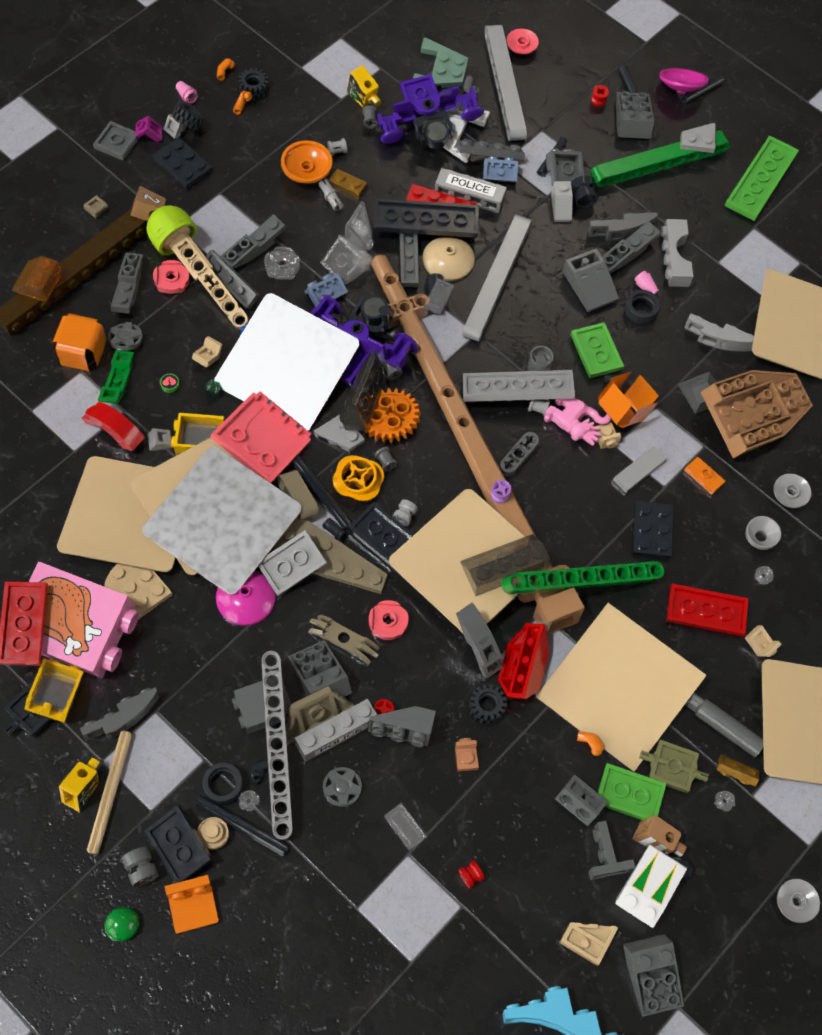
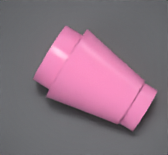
M179 81L176 84V89L184 102L192 104L197 100L198 95L194 88L183 81Z
M643 271L634 279L636 285L642 290L651 291L655 295L659 292L650 273Z

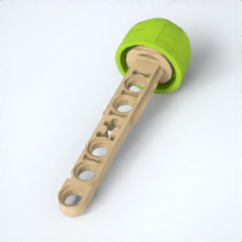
M168 205L156 209L147 222V233L152 244L161 255L175 253L195 280L199 279L225 315L228 316L232 324L241 330V327H245L246 322L249 323V319L212 271L213 266L192 240L197 233V225L179 207ZM186 250H193L194 253L191 257L187 258L184 256ZM203 263L204 267L202 270L196 271L195 265ZM206 278H212L215 286L212 287ZM219 289L224 290V295L221 298L215 296L216 291ZM228 303L235 304V308L232 311H226L225 307ZM240 316L245 317V322L242 325L236 324V319Z

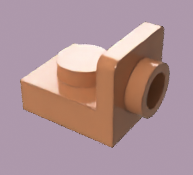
M463 738L456 742L457 772L478 770L477 740Z

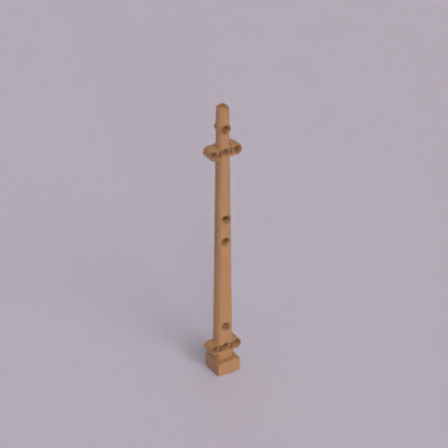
M385 255L375 256L371 266L382 286L383 292L389 300L388 308L393 311L394 319L390 323V328L401 325L404 333L416 341L418 350L414 354L487 503L545 554L512 490L509 500L503 504L496 503L491 498L494 482L497 480L506 481L420 320V318L428 314L429 298L425 294H418L408 298L388 258ZM549 561V565L545 570L569 569V567L566 565L552 567ZM574 587L568 590L522 593L517 595V598L522 602L536 601L537 606L533 617L537 624L546 625L547 635L579 623L584 610V606Z

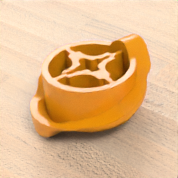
M346 456L337 465L333 476V485L335 490L343 496H349L359 501H369L378 495L384 479V472L381 466L374 461L359 456ZM351 470V474L343 481L345 474ZM371 476H374L370 485L366 487V482Z

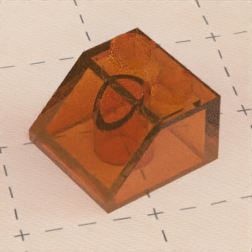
M43 256L29 260L14 284L12 291L46 302L61 276L58 261Z

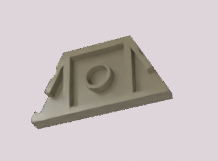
M329 686L291 704L285 727L286 745L295 742V737L355 705Z

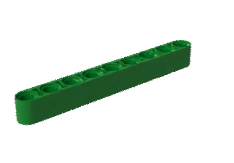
M719 130L715 131L714 153L680 149V142L597 165L592 168L590 174L596 185L602 188L723 153L729 149L730 143L723 131Z
M654 561L520 572L505 577L501 586L507 594L567 590L573 587L579 589L647 583L661 578L664 574V568L661 563ZM512 580L515 582L516 587L513 586Z

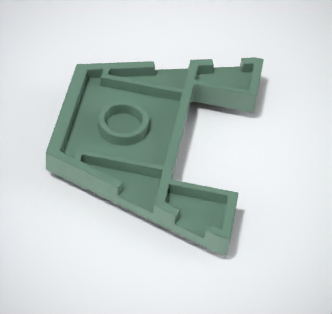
M424 38L421 53L436 56L432 72L435 86H441V88L462 87L468 57ZM414 73L413 79L424 75Z

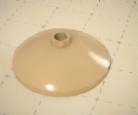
M447 236L434 239L425 247L423 252V265L429 274H442L444 281L461 280L474 267L475 256L473 250L466 242L455 237Z

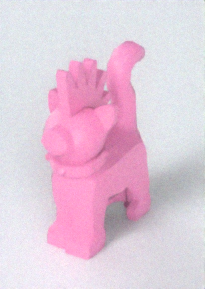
M575 398L556 399L555 404L558 406L563 405L565 409L561 411L554 406H550L544 417L546 422L553 421L560 428L566 430V432L571 434L573 440L584 439L592 446H594L593 441L598 442L597 437L601 435L596 432L599 430V427H593L594 422L589 423V419L580 422V420L585 415H589L600 425L608 424L611 421L608 414L605 417H601L595 409L588 407L583 401Z

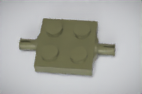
M663 740L658 741L654 754L643 750L640 752L639 759L651 762L649 778L664 782L668 787L688 793L694 778L705 782L708 780V773L697 770L699 756L697 752Z

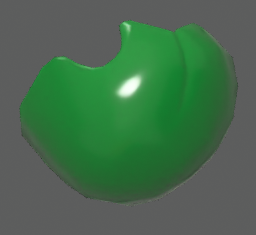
M116 908L109 913L105 920V933L113 941H127L137 933L140 925L139 917L131 908Z

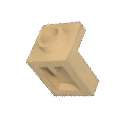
M612 422L595 426L599 427V430L596 432L601 434L600 437H597L601 449L617 446L621 434L616 433Z

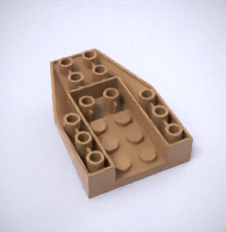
M751 370L713 383L701 391L733 458L785 436L813 406L800 379L795 373Z

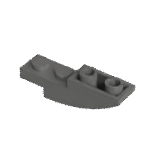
M650 212L623 214L621 220L590 221L588 236H606V242L627 239L647 221L655 225L658 215L657 213Z
M273 214L251 235L245 234L223 253L221 257L233 269L242 266L270 248L275 243L274 239L286 229V226Z
M647 221L626 240L622 239L602 256L609 273L625 266L647 250V246L660 236V231Z
M125 252L118 274V285L112 300L111 312L130 313L131 307L134 306L140 283L143 254Z
M471 602L457 612L456 616L467 643L472 646L482 675L488 679L503 668L500 661L502 655L486 622L476 606Z
M147 688L137 696L125 697L117 704L119 712H110L98 721L92 720L85 723L80 728L85 741L102 734H106L108 740L120 735L121 731L130 729L152 709L159 699L156 688Z

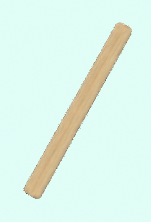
M121 731L87 848V852L90 854H99L132 738V734L128 731Z

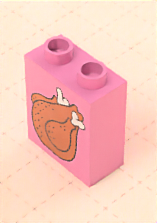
M38 561L29 582H46L48 584L41 655L68 666H75L81 671L102 679L105 671L113 672L121 659L122 649L118 648L117 645L123 632L131 634L137 624L139 612L133 610L135 604L127 595Z

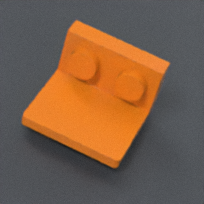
M208 875L165 886L176 934L219 922Z

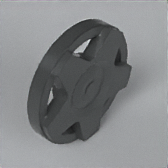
M126 322L112 327L109 330L108 340L114 349L129 351L141 344L143 334L138 326L131 322Z
M345 767L335 768L326 775L323 781L324 796L335 806L346 807L352 805L361 794V779L352 769ZM354 777L357 780L358 785L353 783ZM330 779L331 785L326 787V783ZM349 795H356L352 800L348 801ZM330 796H337L338 802L333 800Z

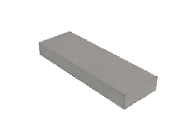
M653 446L615 476L613 481L627 493L663 464L667 458Z

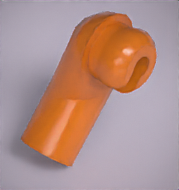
M227 58L218 66V80L225 79L226 69L231 70L234 68V61Z
M241 92L233 108L235 114L239 115L246 102L252 99L250 92Z
M579 731L577 741L587 742L592 749L593 755H601L604 750V744L599 736L594 733Z

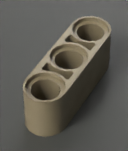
M294 470L278 475L277 481L281 491L301 505V512L297 519L302 520L317 515V503L299 472Z

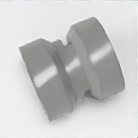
M401 500L399 509L394 512L392 517L403 526H409L412 521L411 517L417 513L418 508L409 500Z

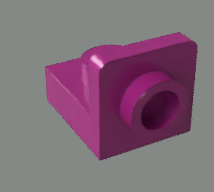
M147 116L136 123L135 135L140 137L146 134L156 142L162 140L163 126Z

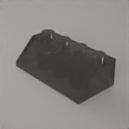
M373 350L361 364L359 371L356 373L355 381L351 386L349 396L345 400L344 408L339 416L345 430L366 431L387 376L376 350Z
M531 534L464 559L460 563L475 596L502 587L503 579L514 573L547 570L550 558L543 543Z

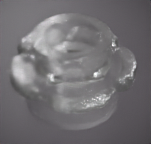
M762 566L756 569L754 577L756 581L766 585L773 580V571L767 566Z
M248 790L239 796V806L243 810L252 811L259 804V797L256 796L254 791Z
M723 791L715 795V805L717 808L729 811L735 805V798L732 793Z

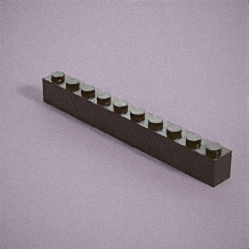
M130 209L0 307V327L9 336L18 332L25 324L33 321L37 315L47 310L50 305L60 300L70 290L75 289L79 283L88 279L96 270L101 269L108 261L117 257L121 251L129 248L137 239L142 238L146 233L145 222L140 218L131 216L132 210Z

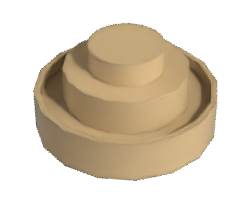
M217 817L205 819L197 829L198 835L209 850H217L223 847L229 838V830L226 823Z

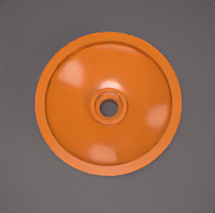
M307 140L298 141L284 150L281 157V166L284 173L290 179L299 183H315L324 179L330 173L332 156L329 150L320 143Z

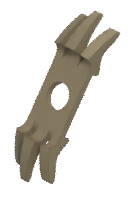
M324 615L318 616L320 620H310L312 624L326 632L310 628L308 633L317 635L325 641H330L350 652L351 655L360 658L367 665L371 661L359 650L375 658L378 657V654L369 646L377 651L379 646L367 637L358 635ZM341 633H347L350 639L346 643H341L338 640V636Z

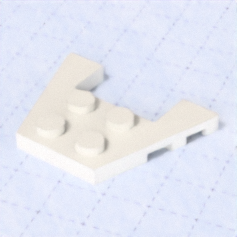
M456 109L447 112L454 129V138H450L449 135L448 143L443 148L467 163L471 154L459 153L456 148V142L460 139L467 121H463L460 117L463 111ZM484 111L480 118L470 122L484 127L490 112Z

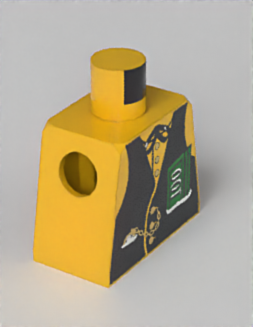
M362 65L350 72L346 92L362 107L368 104L378 107L381 103V100L377 97L379 86Z
M91 758L87 765L82 762L76 764L59 785L62 803L78 812L82 810L99 783L97 771L102 764L98 760Z

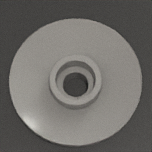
M784 474L776 480L774 494L777 500L784 506L800 508L810 500L811 488L808 482L801 476Z
M788 880L779 888L777 893V904L780 911L787 919L793 922H808L819 911V895L815 888L804 880ZM793 899L799 901V906L794 905Z

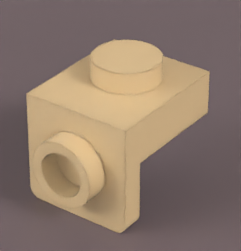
M207 336L204 345L193 353L192 359L208 367L219 359L222 344Z
M762 625L756 626L745 637L757 656L770 657L777 652V648L781 645L779 641H773Z

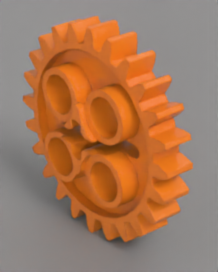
M388 388L387 393L381 390L380 395L374 393L375 398L368 397L369 403H363L364 408H361L362 414H360L362 427H364L365 433L369 432V437L375 435L376 441L382 438L383 443L386 439H389L390 443H392L393 438H396L399 442L400 436L407 438V432L413 434L412 428L417 429V423L420 422L419 404L416 403L415 398H411L410 393L405 395V390L398 393L397 388L394 392H391L390 388Z

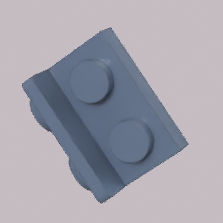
M492 156L484 159L483 180L516 183L518 161H514L515 159L513 158L498 160L497 157Z
M332 273L322 277L323 281L319 283L317 281L311 282L304 291L305 294H309L315 307L320 303L319 297L321 295H328L336 299L348 292L338 273L332 275Z

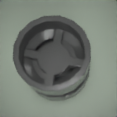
M536 346L530 353L527 371H550L554 357L551 349L546 346Z
M148 847L137 848L122 857L125 869L130 871L128 876L132 887L143 886L159 877L155 864L150 863L152 856Z

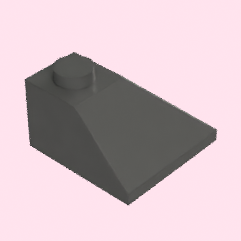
M711 372L678 384L695 414L708 409L701 391L716 383Z

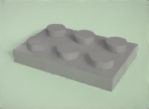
M304 530L268 554L259 564V568L279 596L327 564V561L308 532Z

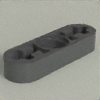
M525 433L502 459L499 468L504 476L514 475L537 448L539 437L535 433ZM532 439V440H533V443H532V442L529 443V445H528L527 448H526L525 446H526L527 440L530 441V440ZM522 451L524 457L518 458L514 455V452ZM512 460L511 468L505 469V466H508Z

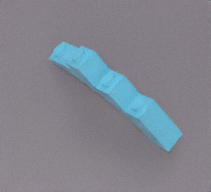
M560 986L549 988L543 997L544 1002H541L540 999L528 1002L529 1005L521 1007L520 1004H512L507 1006V1009L502 1014L504 1024L525 1022L540 1024L565 1035H601L596 1012H589V1009L577 1011L576 1015H573L567 988L561 989ZM617 1032L609 1033L606 1035H617Z

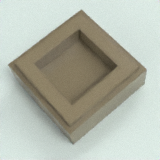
M97 195L83 205L84 209L95 218H98L109 209L108 204Z

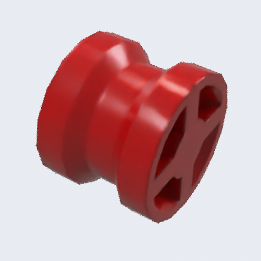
M603 85L595 86L591 96L592 104L598 107L604 106L609 95L608 88Z
M381 699L375 703L374 710L379 715L394 711V706L389 700Z
M471 861L466 868L462 867L459 869V874L468 888L473 887L476 881L484 880V875L475 861Z

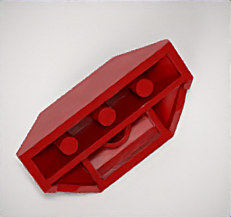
M526 623L523 629L508 643L502 663L503 668L500 670L498 678L508 698L527 699L540 689L549 656L545 624Z

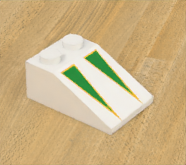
M649 844L616 898L615 904L653 928L687 868Z

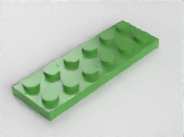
M769 136L731 193L725 206L755 221L799 150Z

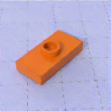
M699 457L694 459L684 470L711 495L725 483V480Z

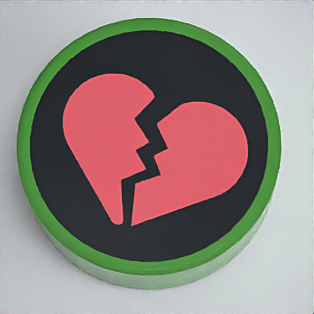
M174 374L164 375L160 380L162 390L167 393L175 392L179 388L178 377Z

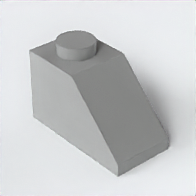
M555 181L553 183L551 199L554 222L572 221L573 195L571 181Z

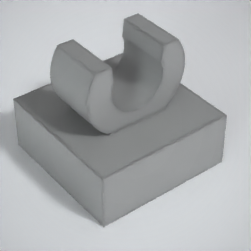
M169 114L164 130L176 139L180 137L181 132H184L186 127L184 124H180L178 120H175L172 114Z

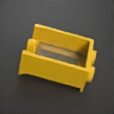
M179 413L178 420L174 421V431H176V434L172 436L171 447H174L175 454H181L211 438V434L224 422V416Z
M44 658L26 699L24 710L65 723L84 671L75 666L60 664L54 659L48 660Z

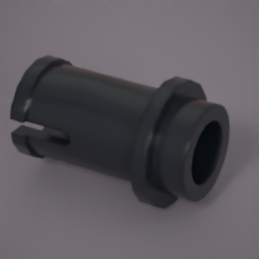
M331 518L326 519L322 525L336 540L342 541L347 535L346 528L340 527Z

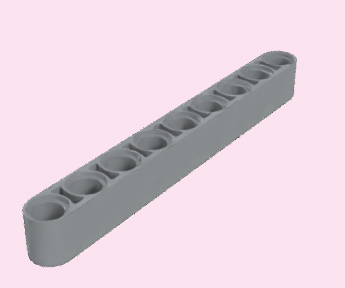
M485 26V39L508 140H526V125L503 26Z
M517 214L514 216L467 319L462 336L480 341L530 230L531 219Z
M268 651L263 655L261 665L272 832L275 838L286 840L292 833L281 659L277 652ZM273 657L277 663L274 666H268L265 660ZM271 677L276 678L278 685L275 687L268 686L267 679ZM269 699H278L279 706L276 708L270 707L268 705ZM278 719L281 722V726L277 729L271 728L269 725L270 720ZM275 739L282 742L283 746L279 750H274L271 747L270 743ZM274 761H281L284 764V768L281 771H275L272 768ZM278 781L285 784V790L281 793L276 792L273 788V785ZM284 803L287 811L284 814H278L275 811L276 804ZM280 824L286 825L288 827V834L285 836L278 835L276 832L277 826Z

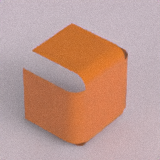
M69 313L68 316L62 317L52 345L61 365L89 371L85 359L86 348L93 352L98 367L107 340L104 328L98 319Z
M631 372L613 377L599 395V405L615 424L622 428L645 420L659 403L653 404L659 395L641 375L625 394L619 390ZM631 406L637 412L636 414L630 409Z

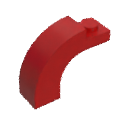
M102 402L89 407L81 418L86 424L104 429L123 449L133 451L145 438L130 420L116 409Z

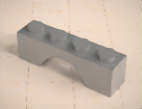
M666 219L665 225L661 227V236L664 237L662 249L665 251L664 265H667L665 278L668 279L669 286L689 287L693 279L692 262L685 260L677 252V247L685 244L688 236L687 220Z

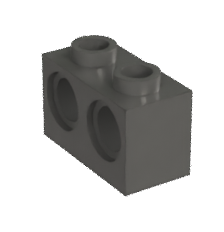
M576 775L568 781L555 798V800L587 826L598 816L607 803L603 797Z

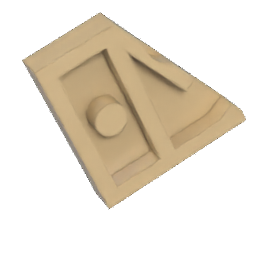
M570 922L559 943L598 966L618 927Z

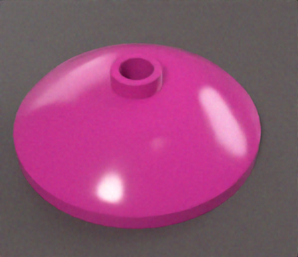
M679 68L664 69L660 72L659 76L662 82L671 89L677 90L676 92L680 94L701 89L709 81V78L702 73Z
M254 571L236 594H227L218 587L216 603L221 615L229 622L242 626L253 625L261 622L271 613L275 604V591L264 574ZM243 590L249 591L247 594L241 593Z

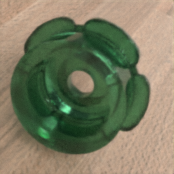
M209 380V383L204 384L206 386L205 391L208 393L220 394V390L223 389L220 386V382L215 380Z

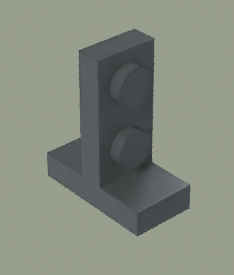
M606 821L598 822L594 827L595 829H593V837L595 842L599 844L598 857L600 863L604 865L592 867L589 870L590 880L632 872L635 869L634 861L616 862Z

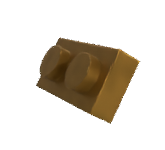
M336 169L329 179L331 186L357 198L360 197L367 187V182L339 169Z
M720 754L717 761V770L721 774L728 777L732 776L739 779L743 784H751L756 787L759 781V770Z

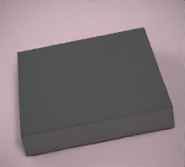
M110 121L94 142L93 147L124 161L140 137L135 135L136 131Z

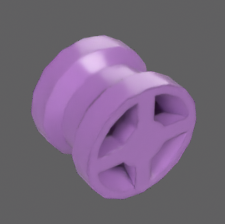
M505 480L494 482L491 491V498L494 502L503 504L509 500L511 493L509 482Z

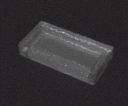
M438 278L424 308L440 315L454 285Z
M402 803L384 815V818L409 851L426 839L427 836Z

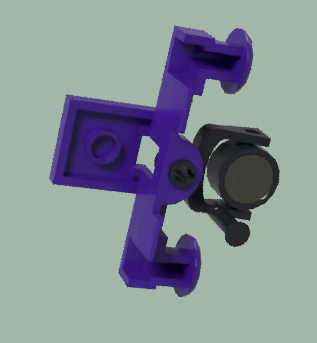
M432 74L400 82V88L405 101L394 104L393 115L382 118L381 113L377 114L381 131L384 130V134L380 139L384 144L396 143L404 136V130L398 129L397 126L414 122L415 137L420 139L421 146H425L426 143L430 148L440 149L448 143L449 135L450 138H454V129L447 112L464 108V112L460 117L463 121L470 122L480 118L484 113V108L477 104L474 87L470 88V93L459 96V86L442 90V93L438 94ZM424 124H426V125H425V128H424V135H423V133H422V126H423Z
M321 295L319 297L320 303L310 313L358 339L361 350L360 352H355L339 379L350 386L372 356L401 370L407 362L408 352H417L418 350L416 341L404 333H397L395 335L396 341L393 346L387 343L384 345L369 337V334L379 336L385 329H390V323L394 319L393 311L388 308L386 300L381 296H369L366 299L362 296L349 316L350 321L344 325L339 324L334 316H332L333 313L341 314L342 308L334 298L328 295ZM360 312L362 313V318L364 322L357 318V315Z

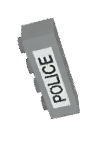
M441 168L435 183V191L477 203L479 208L496 213L500 212L506 193V187L444 168Z
M366 699L295 737V745L304 761L307 762L368 729L370 716L377 714L369 700Z

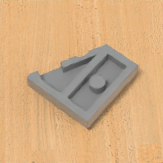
M715 123L682 131L680 149L714 153Z
M344 413L314 430L316 437L319 438L321 436L329 440V443L338 445L348 452L365 443L363 436Z

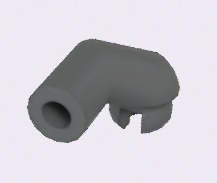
M467 76L463 89L466 93H470V88L474 87L477 96L479 88L475 89L476 86H472L474 78Z

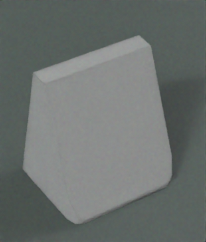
M153 428L149 432L147 437L150 451L172 448L170 430Z

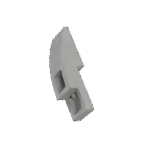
M690 314L684 328L699 335V342L723 350L752 351L754 339L752 334L741 331L729 324L721 328L717 324L702 319L700 316Z

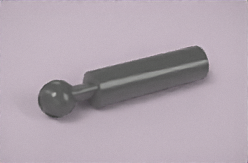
M693 693L685 703L688 708L695 712L697 717L753 757H756L764 747L763 738L708 699L704 700Z

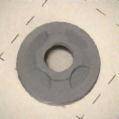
M758 516L748 523L746 538L755 548L768 550L780 541L781 530L773 519ZM762 533L766 540L758 541L755 534Z

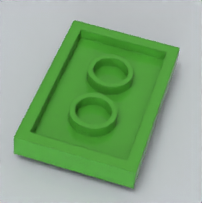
M605 322L571 331L570 335L589 379L623 370V362Z
M607 763L598 794L607 801L604 807L644 820L653 815L658 816L666 783Z

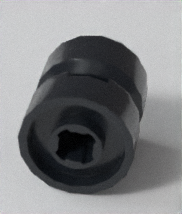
M579 176L571 182L577 207L588 208L597 202L598 198L590 176Z

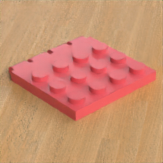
M261 391L257 394L253 392L211 434V438L244 466L269 483H272L308 445L311 440L309 437L312 433L302 425L297 428L296 426L299 423L289 414L283 417L284 410L274 402L269 405L270 399Z

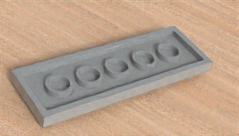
M572 370L463 373L464 402L575 398Z

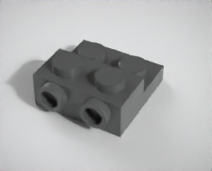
M552 149L546 154L547 171L551 173L552 186L555 181L572 182L576 177L584 175L582 152L575 151L574 149L566 151Z

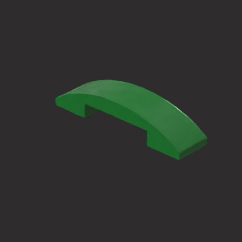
M115 350L111 361L112 368L105 387L102 386L98 402L112 404L120 402L130 377L134 352Z

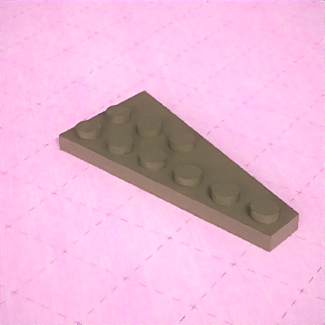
M296 517L274 545L273 551L306 530L327 561V564L312 574L375 593H382L387 579L385 572L307 519L298 520Z

